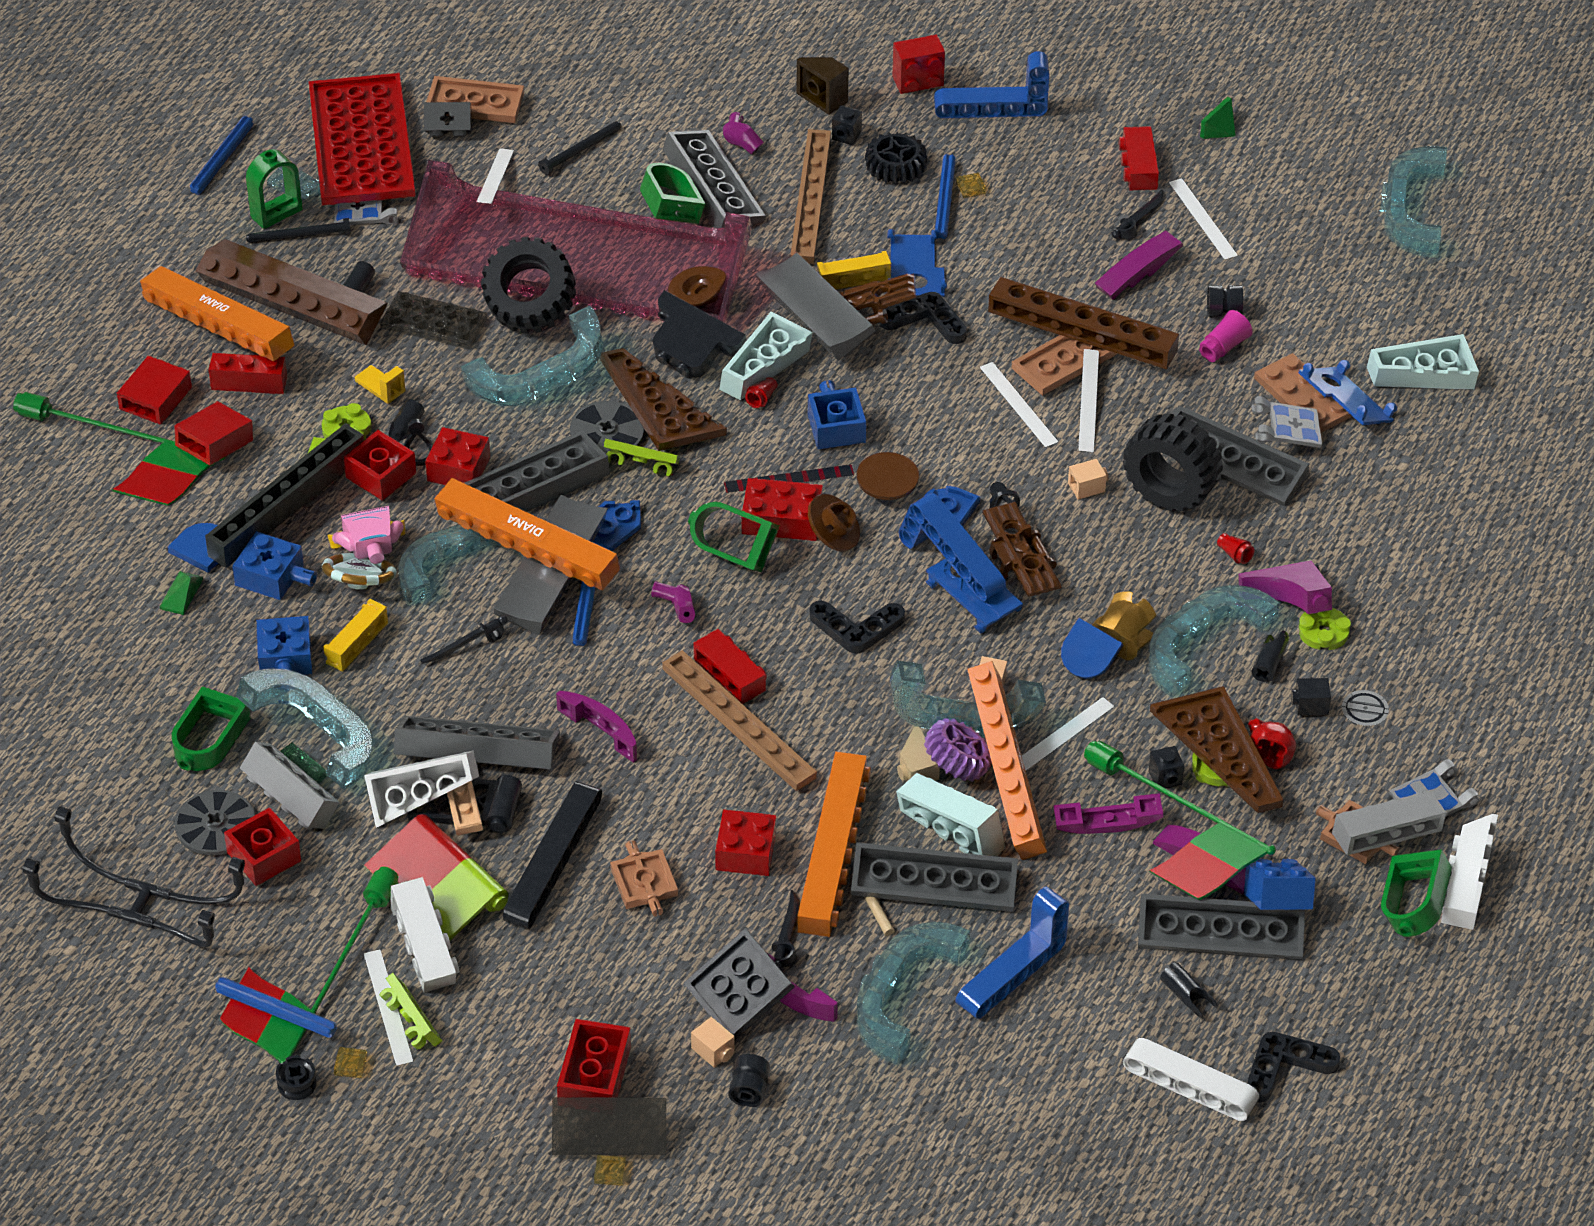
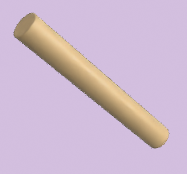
M864 897L884 935L894 934L895 930L878 899L875 897Z

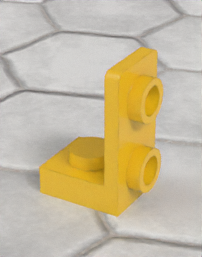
M370 365L355 376V382L387 404L405 392L404 370L398 366L384 374L373 365Z

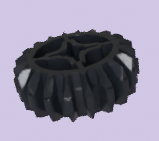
M898 131L896 134L888 132L885 136L879 134V137L873 138L866 148V167L870 171L871 176H876L877 181L884 179L885 184L889 181H893L894 184L897 181H901L905 184L907 179L913 182L915 177L920 178L921 173L925 171L928 158L926 155L927 150L921 140H916L915 135L909 137L907 132L904 134H899Z

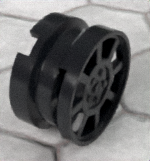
M294 1055L287 1057L286 1061L282 1064H278L275 1072L277 1088L283 1097L290 1100H301L314 1092L317 1080L315 1066L310 1059H302L301 1056Z

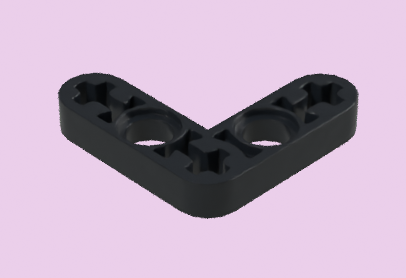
M927 292L916 296V298L887 307L885 310L888 314V322L886 324L879 323L883 329L895 330L928 317L949 343L960 344L966 339L967 328L945 299L936 292ZM907 309H914V310H916L917 312L911 314V313H907V312H905V311H906ZM940 316H947V317H949L950 319H948V320H940V319H938V317H940Z
M821 600L811 604L809 617L812 623L850 653L858 654L864 652L900 627L905 621V609L900 604L889 603L856 625L830 603ZM840 624L845 628L838 631L834 630L832 626ZM875 625L879 626L881 630L873 632L868 628Z
M1267 1032L1261 1038L1247 1084L1256 1089L1259 1079L1264 1081L1263 1089L1258 1092L1259 1099L1257 1102H1265L1271 1096L1281 1062L1323 1074H1332L1339 1068L1340 1053L1335 1048L1278 1032ZM1271 1043H1276L1273 1055L1268 1053ZM1296 1049L1305 1050L1308 1055L1305 1057H1297L1293 1054V1051ZM1313 1053L1316 1054L1315 1060H1312ZM1326 1057L1331 1058L1329 1063L1324 1062ZM1262 1063H1268L1274 1069L1266 1072L1262 1071L1258 1066Z

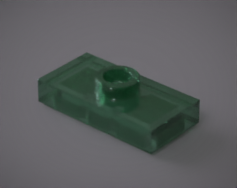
M293 742L280 750L281 753L315 782L319 783L327 777V771Z

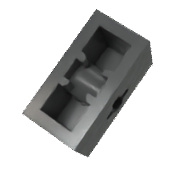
M424 102V131L430 132V136H443V132H453V136H466V132H472L471 103ZM449 113L454 118V121H450L449 125H446L442 118H446V114Z

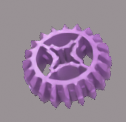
M944 718L943 720H938L927 732L924 746L927 748L926 753L932 756L931 760L936 762L939 768H943L946 773L949 772L954 778L960 777L963 781L968 779L973 782L975 779L979 780L991 767L992 761L986 739L982 738L979 732H975L972 726L968 727L964 722L958 723L955 719L950 721Z

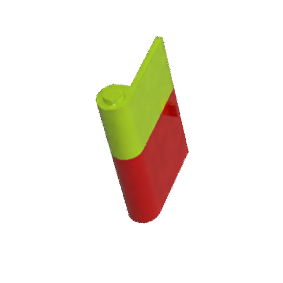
M420 814L412 819L364 865L372 874L379 870L380 867L393 869L399 876L398 884L423 877L425 885L431 886L434 895V901L431 902L434 910L438 909L441 914L443 925H440L442 934L447 933L449 940L453 939L484 908L490 912L500 911L506 906L508 901V891L425 814Z

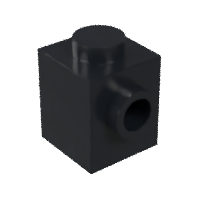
M840 106L832 119V140L853 146L862 132V111Z
M1328 678L1297 679L1296 689L1291 690V704L1296 705L1297 715H1329L1331 693Z
M1176 746L1150 751L1149 774L1153 782L1164 788L1179 786L1183 783L1184 763Z

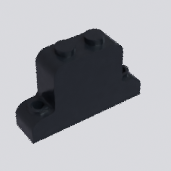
M665 290L658 298V316L664 323L652 340L655 358L663 365L669 364L673 366L683 376L689 375L695 378L703 376L718 354L723 353L734 357L747 341L746 334Z

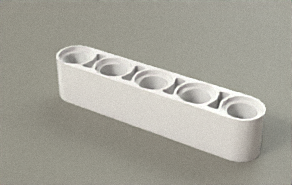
M1145 1038L1136 1039L1123 1060V1065L1129 1072L1238 1121L1247 1119L1259 1099V1093L1251 1085Z

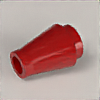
M767 377L765 380L748 387L745 394L746 402L753 408L764 407L774 390L778 387L776 380L772 377Z
M1226 533L1221 534L1217 540V546L1222 548L1237 564H1247L1254 555L1255 549L1250 541L1233 537Z

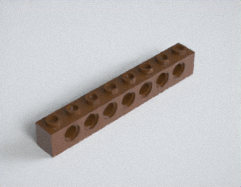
M1000 277L989 294L988 312L1160 368L1167 369L1178 352L1179 333L1010 279Z

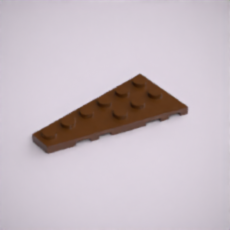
M624 348L601 353L600 361L658 451L726 436L727 428L723 424L717 425L713 422L710 414L700 412L694 407L693 401L671 384L665 385L659 380L660 376L654 371L650 373L643 368V363Z
M1224 686L1150 704V712L1257 813L1283 807V798Z

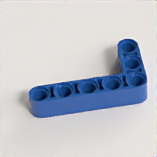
M1036 51L1028 56L1026 87L942 88L937 90L934 94L936 115L939 118L1032 117L1044 115L1048 107L1050 75L1047 55Z
M930 493L910 505L899 529L900 540L906 547L912 549L929 538L981 601L988 600L1006 588V581L1002 574L936 494Z
M1047 886L1040 889L1032 902L1030 931L969 981L957 994L956 1003L976 1019H981L1063 948L1067 938L1069 902Z

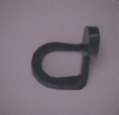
M419 419L411 420L408 423V430L411 434L404 446L410 449L411 443L416 435H418L427 444L430 452L433 443L422 433L424 431L423 422ZM427 457L415 459L416 466L426 465Z
M995 482L991 485L990 494L992 497L989 508L996 507L999 498L1003 499L1006 503L1016 502L1017 506H1020V498L1016 491L1006 490V486L1001 482ZM1007 495L1013 496L1014 499L1011 500Z

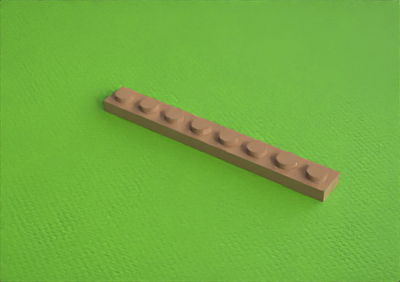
M808 129L790 257L798 253L808 264H814L831 141V131Z
M683 650L662 662V669L795 791L800 790L817 778V771Z

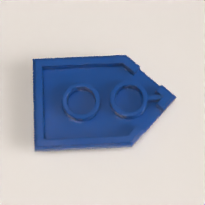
M631 500L630 503L615 504V501H604L598 507L608 508L605 522L593 543L613 551L641 529L640 500Z

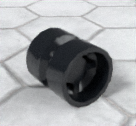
M1208 285V316H1221L1223 312L1227 313L1230 310L1243 314L1242 285H1228L1226 289L1222 285Z
M742 1054L735 1059L732 1072L733 1079L730 1082L728 1096L732 1102L747 1107H757L764 1102L766 1083L770 1073V1064L765 1058L756 1054Z

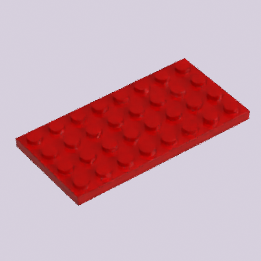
M400 73L308 81L322 205L415 197Z

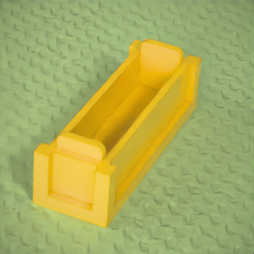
M887 251L827 263L817 262L819 274L835 290L864 285L873 281L882 282L891 278V262Z
M369 599L367 604H363L359 613L329 644L323 646L324 655L327 657L326 664L343 672L388 624L387 607L372 599Z

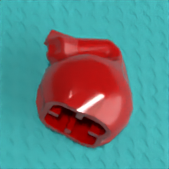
M1258 718L1250 719L1248 723L1251 732L1250 737L1264 764L1273 769L1284 768L1292 760L1296 751V741L1290 729L1279 722H1265Z

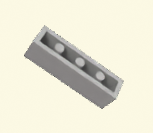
M255 742L240 767L248 775L247 779L250 782L260 785L264 789L266 796L282 804L281 808L285 812L295 815L299 819L298 823L307 829H324L340 803L272 744Z
M1432 791L1416 793L1411 796L1392 799L1388 802L1337 814L1332 834L1345 854L1351 855L1440 832L1443 828L1446 811Z

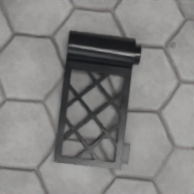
M502 775L497 780L473 779L474 792L478 789H488L486 794L479 798L476 797L477 805L482 810L480 816L482 826L489 827L495 833L509 831L512 828L522 789L521 781L511 775ZM447 793L443 794L447 800L437 806L432 801L427 802L431 809L425 813H416L417 808L409 811L407 815L408 820H412L420 814H425L434 823L454 824L452 814H443L442 812L450 807Z

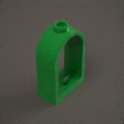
M276 149L267 150L259 154L247 169L246 183L250 216L264 230L302 211L303 207L297 166L281 151ZM282 166L285 193L265 203L263 193L264 182L273 170Z
M649 164L646 168L640 191L655 219L699 224L705 202L690 176L682 169L670 164ZM660 186L674 191L678 196L663 194Z
M709 502L702 505L696 511H692L688 519L692 539L699 548L758 572H762L780 527L778 524L721 502ZM725 509L761 524L747 561L713 548L707 543L703 534V526L705 520L712 512Z
M202 686L172 730V745L178 766L186 771H203L217 766L224 759L251 719L249 702ZM204 711L230 720L217 741L209 748L189 750L181 746Z
M1442 849L1392 856L1382 896L1381 909L1397 934L1404 937L1420 935L1431 929L1440 919L1452 866ZM1430 878L1424 902L1416 910L1398 915L1405 881Z

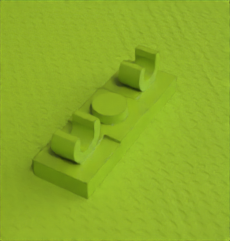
M605 439L603 447L611 449L606 453L609 463L611 456L617 454L619 456L618 465H623L625 462L623 453L633 455V461L646 464L648 459L658 461L653 467V472L658 474L659 467L665 465L667 467L666 476L669 477L673 473L671 463L679 465L680 456L609 439Z
M391 973L385 978L391 988L383 989L379 994L380 997L385 1001L392 997L386 1003V1006L391 1011H394L401 1004L403 1008L399 1011L408 1023L412 1021L415 1023L416 1026L409 1027L405 1031V1035L410 1040L418 1035L417 1039L411 1043L412 1046L417 1050L421 1049L427 1040L433 1046H437L442 1042V1039L405 983L394 973Z

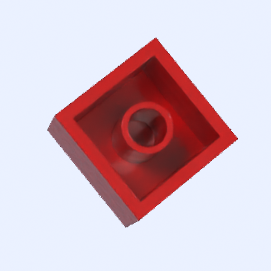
M937 34L893 43L892 77L900 94L944 86L945 50Z
M442 427L425 461L427 481L446 485L451 478L465 483L481 476L490 459L489 437Z
M380 430L374 432L344 456L346 478L382 501L416 474L415 452Z
M270 807L224 832L227 853L231 858L236 857L245 860L243 872L255 886L302 861L299 840Z
M723 809L715 849V870L769 876L776 839V815Z

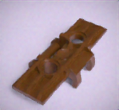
M914 273L904 274L882 282L873 281L840 292V294L856 310L871 307L874 315L864 318L872 325L878 323L886 324L888 322V314L885 310L887 307L916 298Z
M1016 502L982 510L986 521L996 537L991 542L989 554L993 560L997 559L998 556L1000 557L1002 563L999 572L1004 579L1008 577V572L1013 569L1028 597L1060 589L1061 583L1053 571L1057 566L1055 559L1049 556L1041 541L1040 532L1038 530H1031L1032 527L1030 524H1027ZM1009 528H1015L1018 532L1015 534L1007 533L1005 530ZM1029 545L1033 546L1037 554L1031 551Z

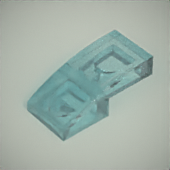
M281 166L268 178L267 185L285 193ZM303 171L299 172L301 198L308 199L320 184L318 180Z

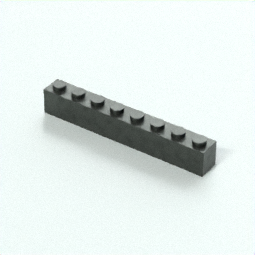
M346 423L206 534L208 557L225 568L230 566L237 560L256 531L268 535L345 473L344 456L364 441V435Z

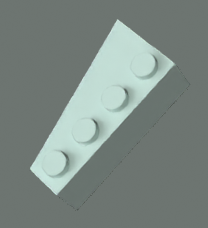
M770 312L722 370L719 390L739 400L743 399L748 387L765 380L767 377L773 378L808 353L813 332Z
M1464 334L1371 349L1367 364L1373 385L1382 387L1474 389L1479 374Z
M918 773L896 791L900 811L926 828L932 826L938 836L945 841L949 838L960 845L959 850L963 853L998 856L1005 849L999 812L994 806L987 805L972 796H967L954 790L952 787H947Z

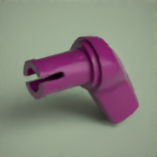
M731 113L728 123L723 127L724 138L727 142L739 145L750 154H753L764 142L751 126L743 123L744 117L743 115L740 116L741 113Z
M658 581L654 582L651 596L672 601L677 619L682 623L692 622L695 617V606L690 589L683 584L675 587L659 583Z

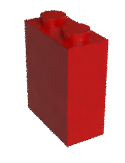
M147 356L117 391L119 409L161 425L191 390L190 371L161 359Z
M219 401L174 425L175 446L208 465H212L253 441L252 420Z

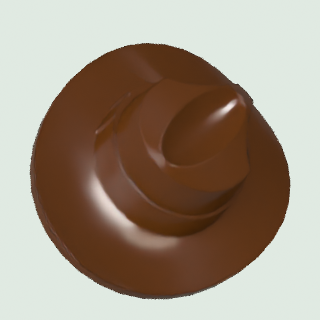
M698 266L688 268L678 273L671 280L668 292L693 306L703 307L717 301L718 293L724 286L727 276L723 270L714 267Z

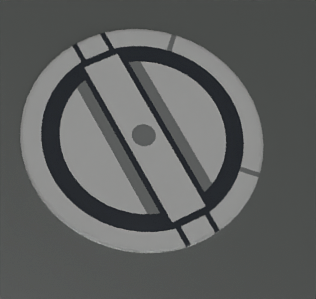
M1368 690L1354 691L1348 694L1342 702L1344 715L1350 721L1359 725L1371 726L1379 724L1385 720L1389 713V706L1386 700L1381 695Z

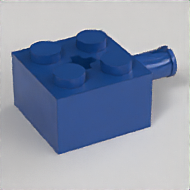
M828 380L830 388L827 387L826 381H823L819 385L821 392L808 394V418L817 449L866 443V419L856 387L835 390L834 382Z
M257 531L232 565L235 586L278 600L282 599L293 581L313 587V583L315 584L317 580L316 571L303 568L302 546Z
M308 616L256 620L260 678L278 677V687L285 690V681H287L289 690L294 687L293 676L312 674L311 634Z
M1258 859L1256 863L1246 866L1244 895L1260 910L1313 909L1316 878L1294 859H1282L1281 863H1272L1271 860Z

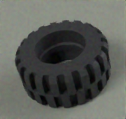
M522 237L519 242L513 239L508 241L510 245L503 247V245L499 246L496 249L498 253L495 256L491 254L487 259L489 266L485 265L483 267L482 274L484 278L481 279L482 294L492 315L496 317L500 324H506L508 329L517 331V328H519L521 333L529 334L532 329H534L535 333L543 332L542 328L548 326L549 329L556 326L554 322L557 319L562 321L566 317L564 311L571 310L573 306L571 298L574 299L576 297V289L574 287L576 285L575 276L564 253L557 249L553 243L548 241L545 244L544 240L535 237L534 241H531L529 237ZM527 269H540L549 274V286L537 299L520 302L508 296V286L518 273Z
M1158 414L1152 416L1151 419H1147L1126 444L1123 452L1124 470L1127 471L1126 477L1129 482L1133 483V489L1143 495V499L1147 502L1150 500L1158 508L1165 507L1168 511H1175L1176 509L1178 511H1187L1188 509H1193L1204 501L1221 478L1223 461L1221 460L1220 449L1216 448L1217 442L1214 438H1210L1209 432L1205 428H1200L1196 421H1189L1186 419V416L1182 415L1175 417L1174 414H1163V416ZM1161 453L1175 459L1185 472L1179 471L1168 464Z

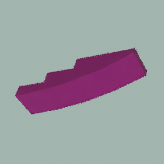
M1165 230L1126 255L1099 278L1095 285L1113 300L1127 286L1133 288L1146 274L1151 277L1183 246V243Z

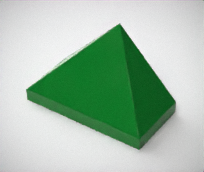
M1225 98L1202 120L1201 138L1236 136L1232 98Z
M179 571L162 601L160 609L184 615L203 581V576Z

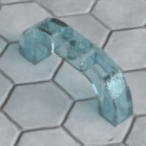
M1423 146L1405 151L1392 162L1388 181L1382 184L1381 196H1386V198H1381L1380 211L1384 212L1385 231L1398 247L1415 255L1438 258L1442 226L1417 222L1407 214L1405 210L1406 187L1410 182L1419 178L1444 179L1447 147Z
M588 306L569 315L571 329L577 340L565 352L513 375H502L494 372L484 358L480 357L461 366L464 383L481 400L500 406H516L528 403L570 384L572 381L588 373L601 356L603 340L596 313L591 306Z
M460 524L419 538L405 550L399 562L400 591L406 605L411 606L431 599L430 581L426 576V572L434 565L485 547L502 545L495 540L484 538L480 533L471 529H464ZM514 550L519 555L520 559L523 560L525 556H523L520 552Z
M1240 585L1216 587L1202 593L1194 600L1188 601L1174 615H1169L1155 630L1151 638L1148 666L1153 681L1171 698L1175 697L1190 685L1192 668L1174 654L1178 648L1210 624L1223 618L1243 620L1261 632L1278 619L1280 603L1258 589Z
M897 660L891 671L890 688L895 710L904 721L920 728L930 729L938 720L947 718L951 721L955 719L958 723L964 722L966 726H972L975 732H979L981 737H985L975 702L921 693L926 685L922 664ZM1017 680L1010 693L1006 695L1015 731L1034 720L1045 706L1046 700L1042 683Z
M262 669L241 677L236 697L253 712L270 704L292 706L301 711L342 747L341 750L331 754L326 775L340 787L346 789L362 778L372 750L371 733L366 724L315 680L303 674L285 669Z
M944 922L917 924L898 933L889 942L882 955L878 954L875 957L872 971L870 974H865L862 978L857 998L858 1033L867 1048L875 1055L898 1065L910 1046V1029L890 1021L881 1011L906 969L915 961L924 958H937L958 966L970 947V930Z

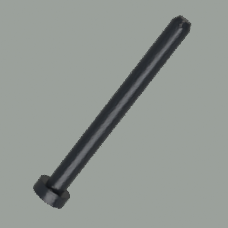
M615 121L549 160L546 158L538 162L540 171L546 176L551 174L553 168L619 130L621 123Z
M343 218V222L249 233L246 235V240L249 243L344 231L345 235L351 234L349 218Z

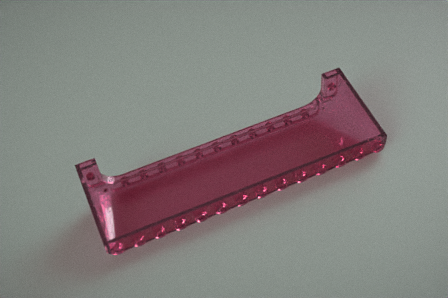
M428 160L400 259V264L406 274L411 276L427 275L429 278L437 281L442 280V278L449 279L459 285H463L466 282L482 289L483 267L485 265L489 266L487 259L491 254L495 256L498 253L496 249L499 246L503 245V247L510 245L508 241L513 239L519 242L522 237H529L531 241H534V238L538 237L542 238L545 244L548 241L553 243L557 249L564 253L576 280V285L574 286L576 297L574 299L571 298L573 305L577 306L579 303L587 304L589 307L597 310L609 308L619 314L631 312L641 318L653 316L663 321L658 316V298L664 290L668 292L671 280L678 273L698 266L721 269L726 273L727 279L718 293L717 301L703 307H695L725 323L752 231L749 216L726 212L724 219L726 227L708 228L500 190L496 191L491 204L477 202L483 187L474 186L461 180L455 174L451 163ZM540 269L524 270L511 280L507 293L515 291L526 297H533V295L541 296L549 286L550 276L547 272Z

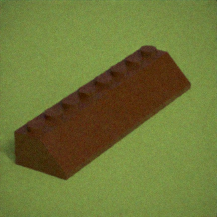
M227 239L207 249L196 269L198 275L207 283L364 345L368 344L388 305L385 301Z

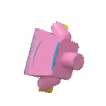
M389 506L341 515L343 531L327 536L332 549L344 547L348 551H353L356 558H369L371 563L378 564L384 560V554L392 552V544L396 543L400 536L406 534L405 520L390 521Z

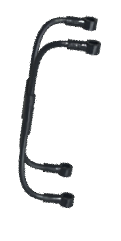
M58 807L55 813V822H59L61 834L64 836L72 853L96 873L117 883L124 884L126 888L140 891L130 910L113 905L109 907L96 903L54 897L46 894L39 887L38 872L40 862L27 858L23 865V874H27L29 886L37 896L54 904L108 913L109 916L150 928L156 927L202 948H208L212 945L214 938L213 923L215 920V913L202 910L198 918V925L202 926L203 936L206 941L199 940L179 929L157 921L156 918L140 913L151 895L167 900L175 899L197 904H220L234 900L242 892L245 883L243 875L245 860L236 857L230 860L228 872L232 873L233 882L236 886L231 894L221 897H196L174 893L171 889L130 877L118 876L90 861L80 852L71 838V809Z

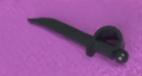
M1163 189L1129 218H1122L1120 225L1112 231V237L1115 239L1119 237L1123 239L1135 238L1137 236L1136 222L1161 202L1164 196Z
M501 615L498 619L495 618L485 625L480 623L478 629L443 649L420 660L421 663L424 664L443 658L482 635H485L489 642L499 640L504 633L503 625L507 624L508 618L505 615Z
M793 890L790 893V901L778 942L773 943L771 949L775 951V963L780 969L792 966L797 962L795 948L789 942L799 910L798 898Z

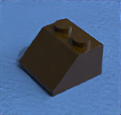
M799 57L797 59L796 94L828 115L839 109L840 106L848 103L849 68L833 57Z

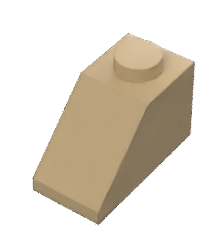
M919 726L913 728L900 753V765L897 766L898 775L902 781L906 780V782L916 773L931 778L934 781L939 780L940 768L936 762L931 760L932 756L926 753L927 748L924 746L925 736Z

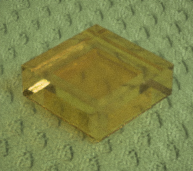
M979 172L956 177V184L963 198L986 193V187Z
M339 1047L333 1069L334 1075L362 1078L367 1060V1050Z
M597 1155L594 1184L623 1186L626 1157Z

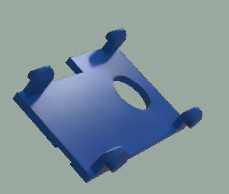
M889 229L887 231V239H891V278L888 279L914 273L915 276H922L927 280L925 287L916 288V296L927 292H936L945 297L947 280L944 279V268L935 267V239H937V231L932 230L931 235L895 234L893 229Z
M1341 360L1337 367L1314 368L1311 363H1306L1303 366V370H1299L1298 373L1324 397H1332L1360 424L1390 423L1394 420L1392 415L1397 411L1395 403L1386 404L1383 410L1344 375L1346 370L1350 368V363L1347 360ZM1322 377L1333 379L1339 384V387L1326 383Z
M946 558L926 569V572L929 574L926 583L932 589L940 584L977 619V625L974 628L980 634L985 632L986 627L1014 611L1019 612L1022 609L1023 603L1006 588L988 600L981 601L962 578L956 577L951 573L952 566Z

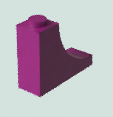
M1311 560L1238 574L1239 596L1242 600H1280L1300 607L1307 614L1332 610V587Z

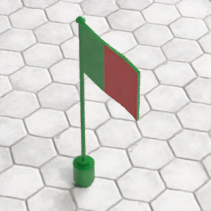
M24 392L18 393L14 399L13 410L18 412L20 416L43 421L45 417L48 418L50 414L162 443L143 459L127 479L113 488L112 492L168 506L184 495L197 478L212 466L175 446V441L52 409V404L48 397Z
M1092 741L1087 745L1084 758L1091 766L1108 775H1113L1122 770L1218 823L1193 838L1170 859L1150 869L1149 872L1197 900H1201L1219 890L1246 866L1266 854H1275L1276 848L1274 845L1268 846L1124 766V756L1121 751L1103 741Z
M380 867L379 870L373 873L363 892L368 907L312 1009H309L292 994L263 980L250 967H248L239 984L315 1014L373 907H386L391 899V886L398 884V874L389 867ZM232 998L220 1017L221 1022L234 1034L263 1048L281 1064L286 1061L287 1057L293 1055L307 1030Z

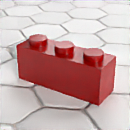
M1151 126L1123 127V137H1119V151H1123L1121 152V165L1126 166L1123 170L1124 182H1128L1129 191L1157 190L1159 171Z
M212 353L208 369L211 390L284 394L287 382L285 357H279L272 361L260 355Z
M716 629L693 643L694 660L741 704L766 691L767 675L761 666H757L745 651H741L734 644L730 636Z

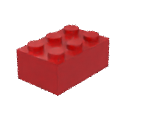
M748 478L742 510L780 525L776 535L777 538L817 541V536L809 523L808 506L816 496L823 494V485ZM741 516L742 534L757 536L761 524Z
M575 1019L557 1083L558 1106L613 1115L631 1050L630 1027Z

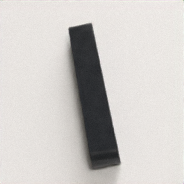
M578 781L574 782L507 901L503 912V921L527 929L532 928L597 810L602 798V789Z

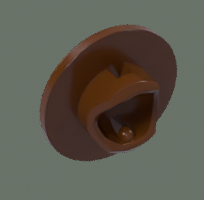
M893 452L873 454L865 458L857 469V483L859 487L869 496L882 500H895L909 495L917 487L919 481V471L915 463L908 457Z
M820 494L810 502L808 506L809 523L816 536L826 546L836 551L845 552L857 545L860 538V527L857 516L849 504L830 494Z

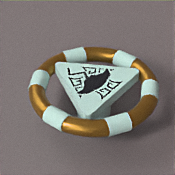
M341 553L328 557L322 564V570L327 576L333 580L348 583V587L353 589H366L368 585L389 582L394 579L397 572L394 565L386 559L381 563L373 564L369 558H356L354 553ZM379 568L386 570V573L382 574Z

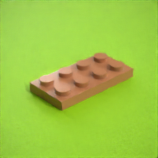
M434 76L426 102H470L472 119L516 123L524 96V86Z
M1059 335L1012 361L1011 368L1043 396L1083 374L1084 349L1099 351L1098 365L1117 355V353Z
M1293 353L1255 372L1254 379L1281 404L1317 409L1320 433L1353 417L1332 397H1324L1298 373L1299 370H1303L1305 364Z

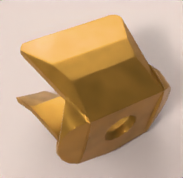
M1128 591L1114 594L1105 614L1097 618L1092 626L1120 641L1123 647L1117 656L1125 660H1132L1137 657L1138 650L1155 637V634L1145 629V627L1154 620L1157 614L1145 598L1139 603L1134 604L1131 601L1133 593Z

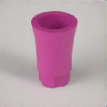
M1235 310L1228 311L1222 321L1200 343L1199 351L1201 355L1209 362H1215L1220 357L1226 355L1239 343L1252 336L1253 330L1250 322L1240 312Z

